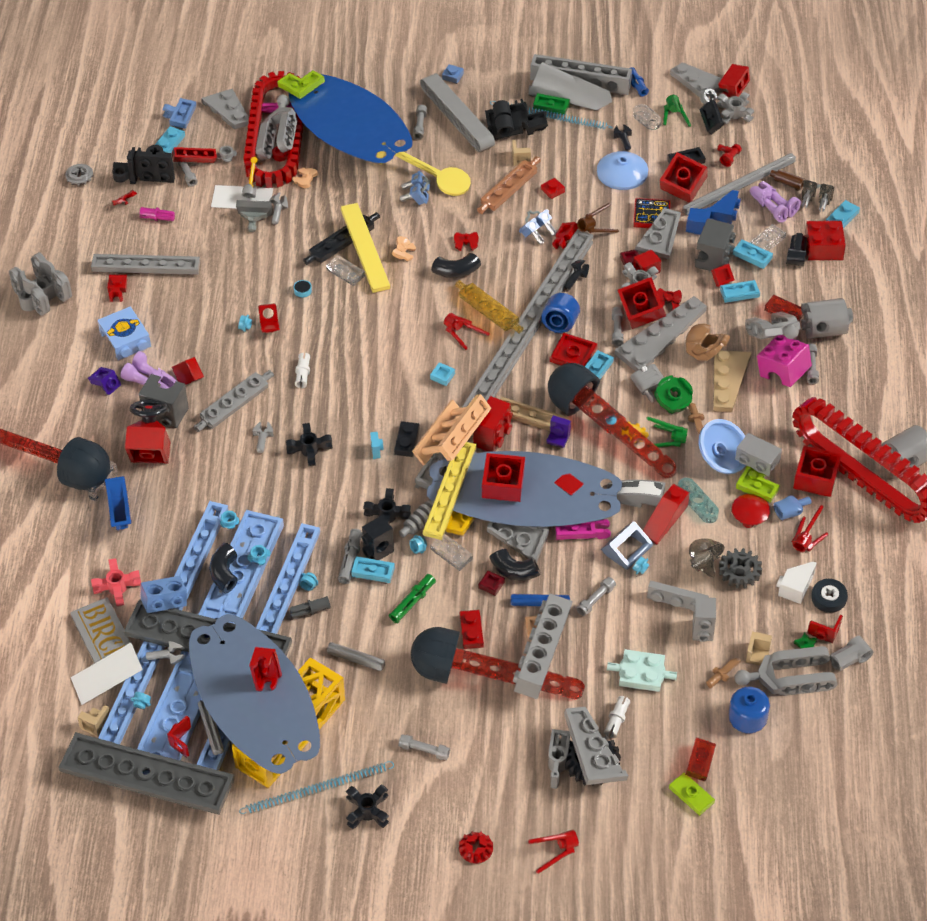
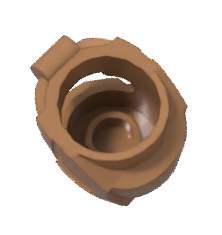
M708 324L694 325L686 336V352L698 361H708L718 354L723 346L725 347L728 344L730 336L727 334H710L711 325Z

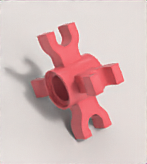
M109 559L110 571L107 573L106 578L91 579L93 592L98 594L109 590L114 595L116 606L124 605L123 593L126 591L127 586H141L139 570L124 575L118 569L117 559Z

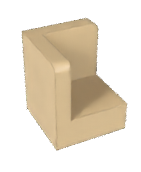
M512 140L513 165L518 166L523 160L531 161V149L517 148L516 140Z
M752 631L746 663L761 665L765 655H769L772 635Z
M104 705L101 710L92 708L89 714L81 711L77 717L80 729L99 736L109 716V707Z

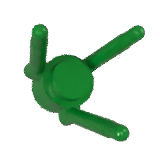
M675 94L666 98V105H664L663 125L667 124L668 111L681 112L685 122L690 127L691 123L683 110L682 104H680L679 97Z
M646 417L648 421L656 423L654 428L672 432L671 440H674V442L648 444L646 448L680 447L681 443H686L687 428Z

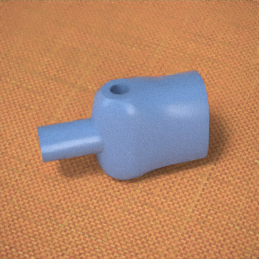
M788 496L783 500L775 502L773 506L779 519L785 520L800 515L803 512V506L811 504L812 501L809 496L799 500L794 496Z

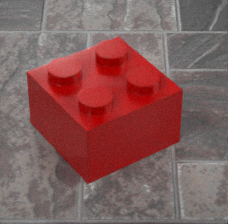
M677 152L660 178V189L690 203L708 177L707 166Z
M806 221L805 237H807L806 249L808 260H844L846 244L842 221Z
M652 277L617 290L632 329L666 317Z
M490 396L487 403L490 405L491 410L473 432V443L479 449L495 452L497 448H501L504 437L509 435L512 430L511 418L513 413L511 412L510 403Z
M803 445L793 489L831 497L841 454Z
M486 453L482 480V498L521 502L525 457Z

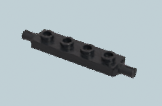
M377 212L371 216L363 215L369 232L374 229V221L380 218ZM347 225L310 248V255L304 258L303 262L306 265L314 260L323 263L352 244L353 241Z

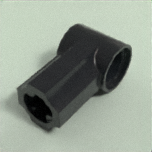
M802 233L792 235L786 264L804 267L807 237Z

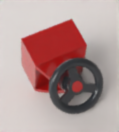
M141 400L130 406V412L133 415L142 417V420L127 426L125 450L131 463L169 464L171 442L166 428L157 421V416L166 413L168 410V405L165 402Z

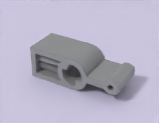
M552 729L548 753V767L552 771L551 788H558L559 773L565 770L571 738L570 731Z

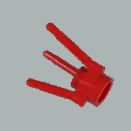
M449 313L444 319V325L447 326L446 331L465 350L468 347L454 330L458 331L464 325L484 335H490L489 332L472 325V321L453 313Z
M820 505L805 531L801 533L806 520L805 516L802 517L797 532L791 541L797 551L805 552L807 550L810 552L815 545L828 536V532H825L812 542V536L809 534L810 529L824 508L823 505Z
M574 830L528 840L529 844L557 840L560 849H565L564 852L537 869L536 873L539 874L565 856L575 853L574 847L579 846V840Z

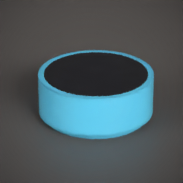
M306 280L297 281L294 284L295 295L302 298L309 296L312 293L311 283Z

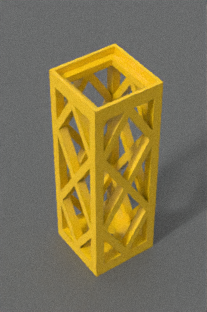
M310 657L298 670V673L308 692L311 688L317 691L316 694L310 697L316 716L319 712L317 722L320 730L345 701L344 678ZM324 678L332 682L328 688L323 685ZM284 740L282 742L283 745H287L288 743L287 740ZM309 741L300 742L298 749L301 751ZM232 744L235 768L260 784L269 788L281 775L270 772L258 765ZM276 754L272 757L271 761L274 765H281L284 763L285 757L281 758L282 754Z

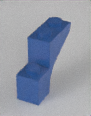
M730 191L709 208H690L686 232L700 235L708 218L732 224V221H736L738 212L736 209H739L741 199L738 198L739 191Z
M125 476L105 479L111 527L116 526V530L126 529L128 524L132 523Z

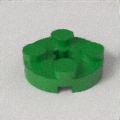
M673 375L664 377L657 385L654 393L659 405L671 414L685 410L693 399V389L690 383L682 377L677 378L673 377ZM670 391L677 392V397H673Z

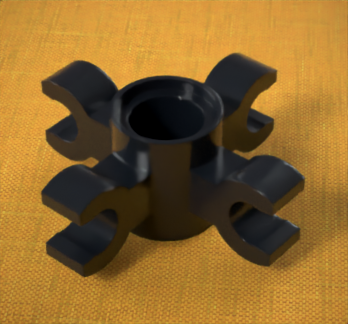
M310 423L302 424L303 434L300 436V440H286L287 454H295L301 451L307 457L308 466H315V455L318 453V449H332V438L329 434L317 438L316 434L311 432Z
M386 488L385 498L381 499L378 504L366 501L364 502L363 509L364 516L382 515L388 523H392L396 517L407 520L411 515V506H396L393 495L394 489Z
M381 784L373 794L364 793L361 795L355 787L350 786L346 790L348 794L346 798L351 803L357 805L358 808L346 817L348 820L347 825L351 829H355L362 819L365 821L374 819L382 828L389 824L387 820L389 815L377 808L380 802L387 799L388 794L386 792L388 789Z

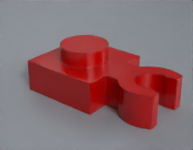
M576 222L562 223L555 235L556 239L552 243L555 249H558L559 246L564 249L567 246V241L571 240L578 229Z
M109 275L107 289L110 302H113L114 297H119L120 302L123 301L122 293H126L127 275Z

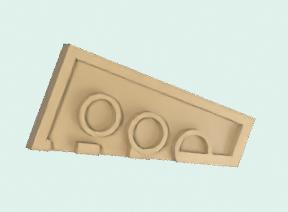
M720 350L714 356L713 411H733L752 352Z

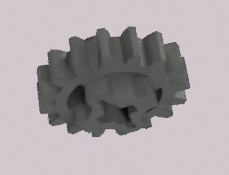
M734 548V553L728 550L726 556L722 555L721 561H719V575H723V581L729 580V586L734 583L736 588H739L740 585L747 588L748 583L753 586L755 581H759L762 574V561H758V555L752 556V551L745 553V548H742L741 552H738Z

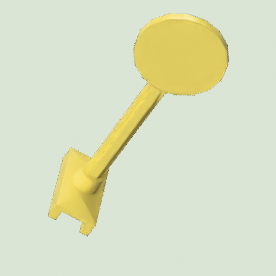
M378 152L377 158L385 157L387 155L386 152ZM405 152L395 154L398 158L437 177V186L445 194L459 196L469 190L471 184L470 177L461 169L449 167L438 170Z

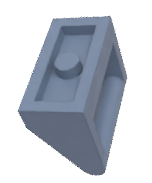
M633 521L626 525L601 550L607 557L628 570L653 546V542L637 523ZM629 536H632L643 545L626 560L617 547Z

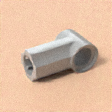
M856 636L848 642L847 646L830 654L832 666L836 670L841 671L856 662H866L874 652L861 636Z

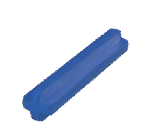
M511 594V605L541 606L542 601H547L549 595ZM556 595L570 600L569 595Z

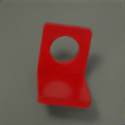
M276 304L259 305L261 331L266 333L279 331ZM267 308L273 310V316L270 318L263 316V311Z
M840 614L834 629L810 621L807 634L833 644L841 627L843 615Z
M187 715L179 723H175L170 732L167 733L169 745L185 757L189 756L188 747L180 738L191 728L190 718Z

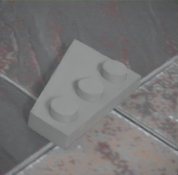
M682 62L670 69L671 76L699 97L702 91L709 88L713 89L716 93L722 90L718 86L722 78Z
M233 89L201 98L203 105H208L212 112L218 113L222 120L232 128L239 129L248 126L249 117Z
M664 208L650 229L644 234L641 241L636 245L635 250L641 252L653 250L658 257L669 259L681 212Z
M489 521L487 532L526 558L530 559L533 557L537 563L549 534V528L516 526Z

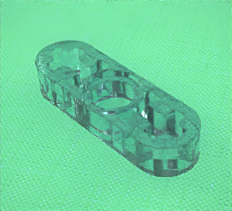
M682 478L678 482V486L691 493L689 494L688 505L704 522H716L719 514L718 507L694 480ZM701 498L703 502L695 503L693 499Z

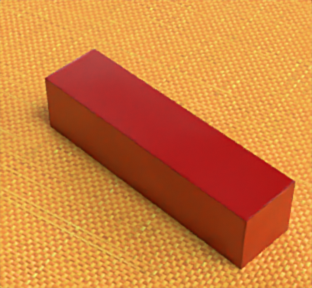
M174 147L172 150L173 162L215 163L217 159L216 149Z

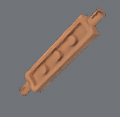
M535 156L531 161L523 160L481 198L482 205L477 208V211L483 214L487 209L495 211L537 173L536 165L541 162L540 158Z

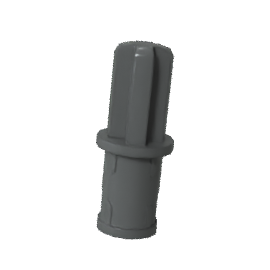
M325 596L290 607V614L292 618H297L308 614L314 615L315 612L325 609H331L329 598Z

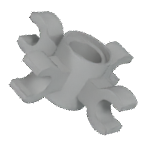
M743 92L740 97L734 96L730 99L724 94H720L717 97L720 100L717 106L727 109L721 113L724 116L722 118L723 123L728 124L731 119H739L741 117L747 122L754 119L751 116L754 110L744 107L749 103L747 98L750 94Z
M628 262L623 266L625 269L622 273L629 277L631 281L623 284L621 287H626L649 277L655 280L657 278L655 274L659 271L655 266L651 267L647 272L643 270L636 271L634 266Z

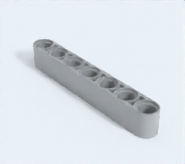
M437 73L420 80L422 90L476 151L481 152L495 145L494 137Z

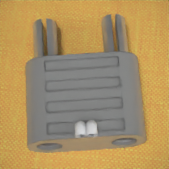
M651 364L634 372L630 378L642 395H646L650 402L653 403L656 401V398L652 391L656 390L657 385L664 376L655 364Z

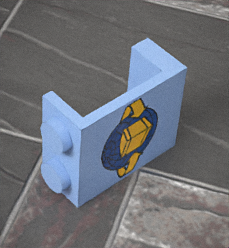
M131 306L97 320L99 331L102 337L107 336L113 345L117 360L151 347L149 334Z

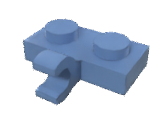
M180 98L176 107L165 104L163 107V111H165L163 117L170 118V126L186 129L195 111L196 101Z

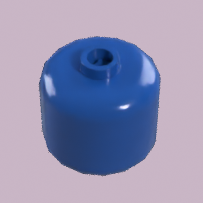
M567 293L553 294L542 311V322L552 332H568L573 328L579 316L580 306L577 300Z
M743 687L738 689L732 695L728 715L732 726L743 733H756L762 730L767 724L769 716V698L759 688Z

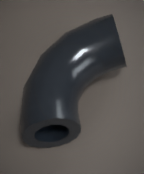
M468 253L459 260H448L439 256L434 260L431 271L446 278H460L476 271L481 266V261L473 253Z
M223 543L212 555L209 567L212 581L224 593L232 591L238 581V578L229 569L230 564L237 558V553L228 543Z
M507 549L498 550L489 556L497 571L510 580L525 581L541 575L540 569L533 557L525 561H516L510 556Z

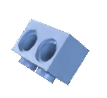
M180 576L142 582L141 601L147 613L187 606V589Z

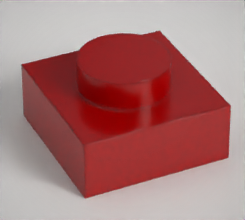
M553 178L541 184V190L550 199H553L565 193V186L556 178Z
M729 263L711 270L716 287L735 280Z

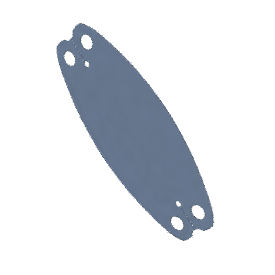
M524 451L474 453L453 511L486 521L516 526L549 527L587 523L611 517L620 511L621 506L620 501L617 499V493L621 491L622 481L614 474L601 468L550 454ZM486 453L525 457L521 502L482 498V480ZM446 459L430 466V476L433 478V481L428 486L427 497L433 502L444 477L439 473V469L443 466L448 467L449 461ZM571 474L584 483V485L571 496L554 483L562 475ZM603 479H609L612 481V487L604 489L600 486V482ZM590 492H594L595 495L591 496ZM608 501L611 504V508L608 511H602L598 506L599 503Z
M231 614L221 616L216 620L215 624L209 627L201 626L192 631L189 639V653L199 694L212 719L238 749L258 765L277 774L287 772L294 763L300 760L307 761L318 755L320 733L311 697L297 669L272 640L249 622ZM227 622L236 624V628L231 632L223 630V626ZM207 634L210 636V641L207 644H199L197 641L198 637ZM221 640L225 641V644H220ZM255 647L276 649L282 676L278 679L277 686L272 691L270 688L272 682H266L262 691H256L249 667ZM284 740L288 741L287 745H283L282 742ZM309 741L312 746L310 750L302 752L298 749L299 743ZM274 755H284V763L274 765L271 761Z

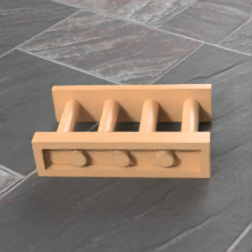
M481 394L475 395L468 406L461 408L454 400H450L412 450L413 454L422 465H426L435 453H442L447 461H452L491 410L490 405Z

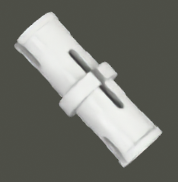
M300 353L298 356V365L295 369L297 374L295 386L300 388L301 382L302 388L307 386V376L310 373V355L308 353H305V359H303L304 353Z
M618 696L614 710L609 714L610 719L604 734L609 735L612 729L610 738L617 737L620 725L625 721V713L630 704V700L627 697L622 704L624 696Z

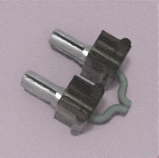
M804 180L802 207L804 208V205L805 208L808 207L809 201L812 202L813 197L816 196V189L820 187L819 211L821 212L822 209V212H824L826 205H829L830 201L833 200L835 187L827 184L817 185L816 182Z

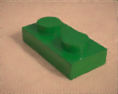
M537 93L533 109L566 115L570 99Z

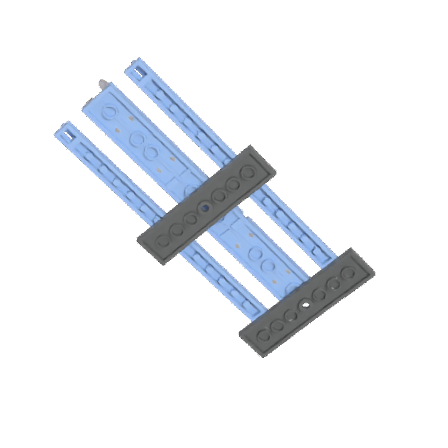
M209 501L174 577H181L187 589V599L220 530L221 515L229 510L228 505ZM245 511L230 544L237 553V558L229 567L231 573L238 578L237 584L232 591L224 593L213 582L199 614L182 611L183 607L147 613L142 601L139 599L124 630V635L143 641L137 654L143 670L125 680L98 738L75 732L59 765L60 772L220 815L235 779L234 774L219 771L231 741L217 725L224 752L214 755L209 739H207L197 764L180 761L182 754L169 745L167 733L170 732L175 723H179L187 715L190 718L191 728L180 738L187 745L201 715L198 702L203 700L195 683L189 653V639L192 631L201 626L209 627L215 624L218 618L226 614L235 615L243 619L270 556L266 558L264 565H258L254 561L249 562L247 556L251 554L252 547L256 545L264 546L272 554L284 527L283 519L280 516L274 517L254 511ZM301 523L256 627L272 640L286 656L291 647L292 638L277 633L297 589L301 574L306 568L320 535L319 527ZM227 622L223 626V630L226 632H231L236 628V624L233 622ZM207 634L200 635L197 641L199 644H207L210 641V636ZM221 640L220 644H225V641ZM169 641L180 644L185 649L178 650H181V654H184L185 657L175 665L138 748L134 749L120 745L137 707L133 706L134 702L131 701V697H134L135 692H145L159 659L147 660L146 653L164 650L165 646L169 647Z

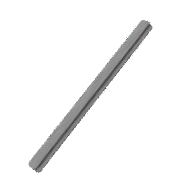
M789 153L684 205L682 211L689 215L690 208L701 209L723 198L732 190L737 191L770 175L771 170L778 171L794 163L796 157L793 153Z

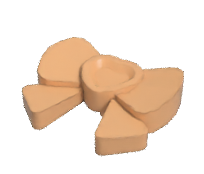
M301 168L298 170V174H301L302 177H293L294 184L298 183V186L301 188H309L311 186L310 182L313 180V177L318 175V171L313 168Z
M397 237V247L393 250L392 255L398 259L412 260L413 256L408 254L406 250L415 251V245L410 243L406 237Z

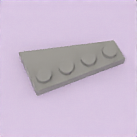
M587 708L565 709L564 716L586 785L627 781L629 775L620 767V761L610 751L605 737L602 738L599 728Z

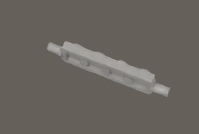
M268 370L262 376L256 372L203 410L200 413L201 421L194 425V429L200 432L206 426L211 429L215 428L267 389V380L274 376L273 372Z

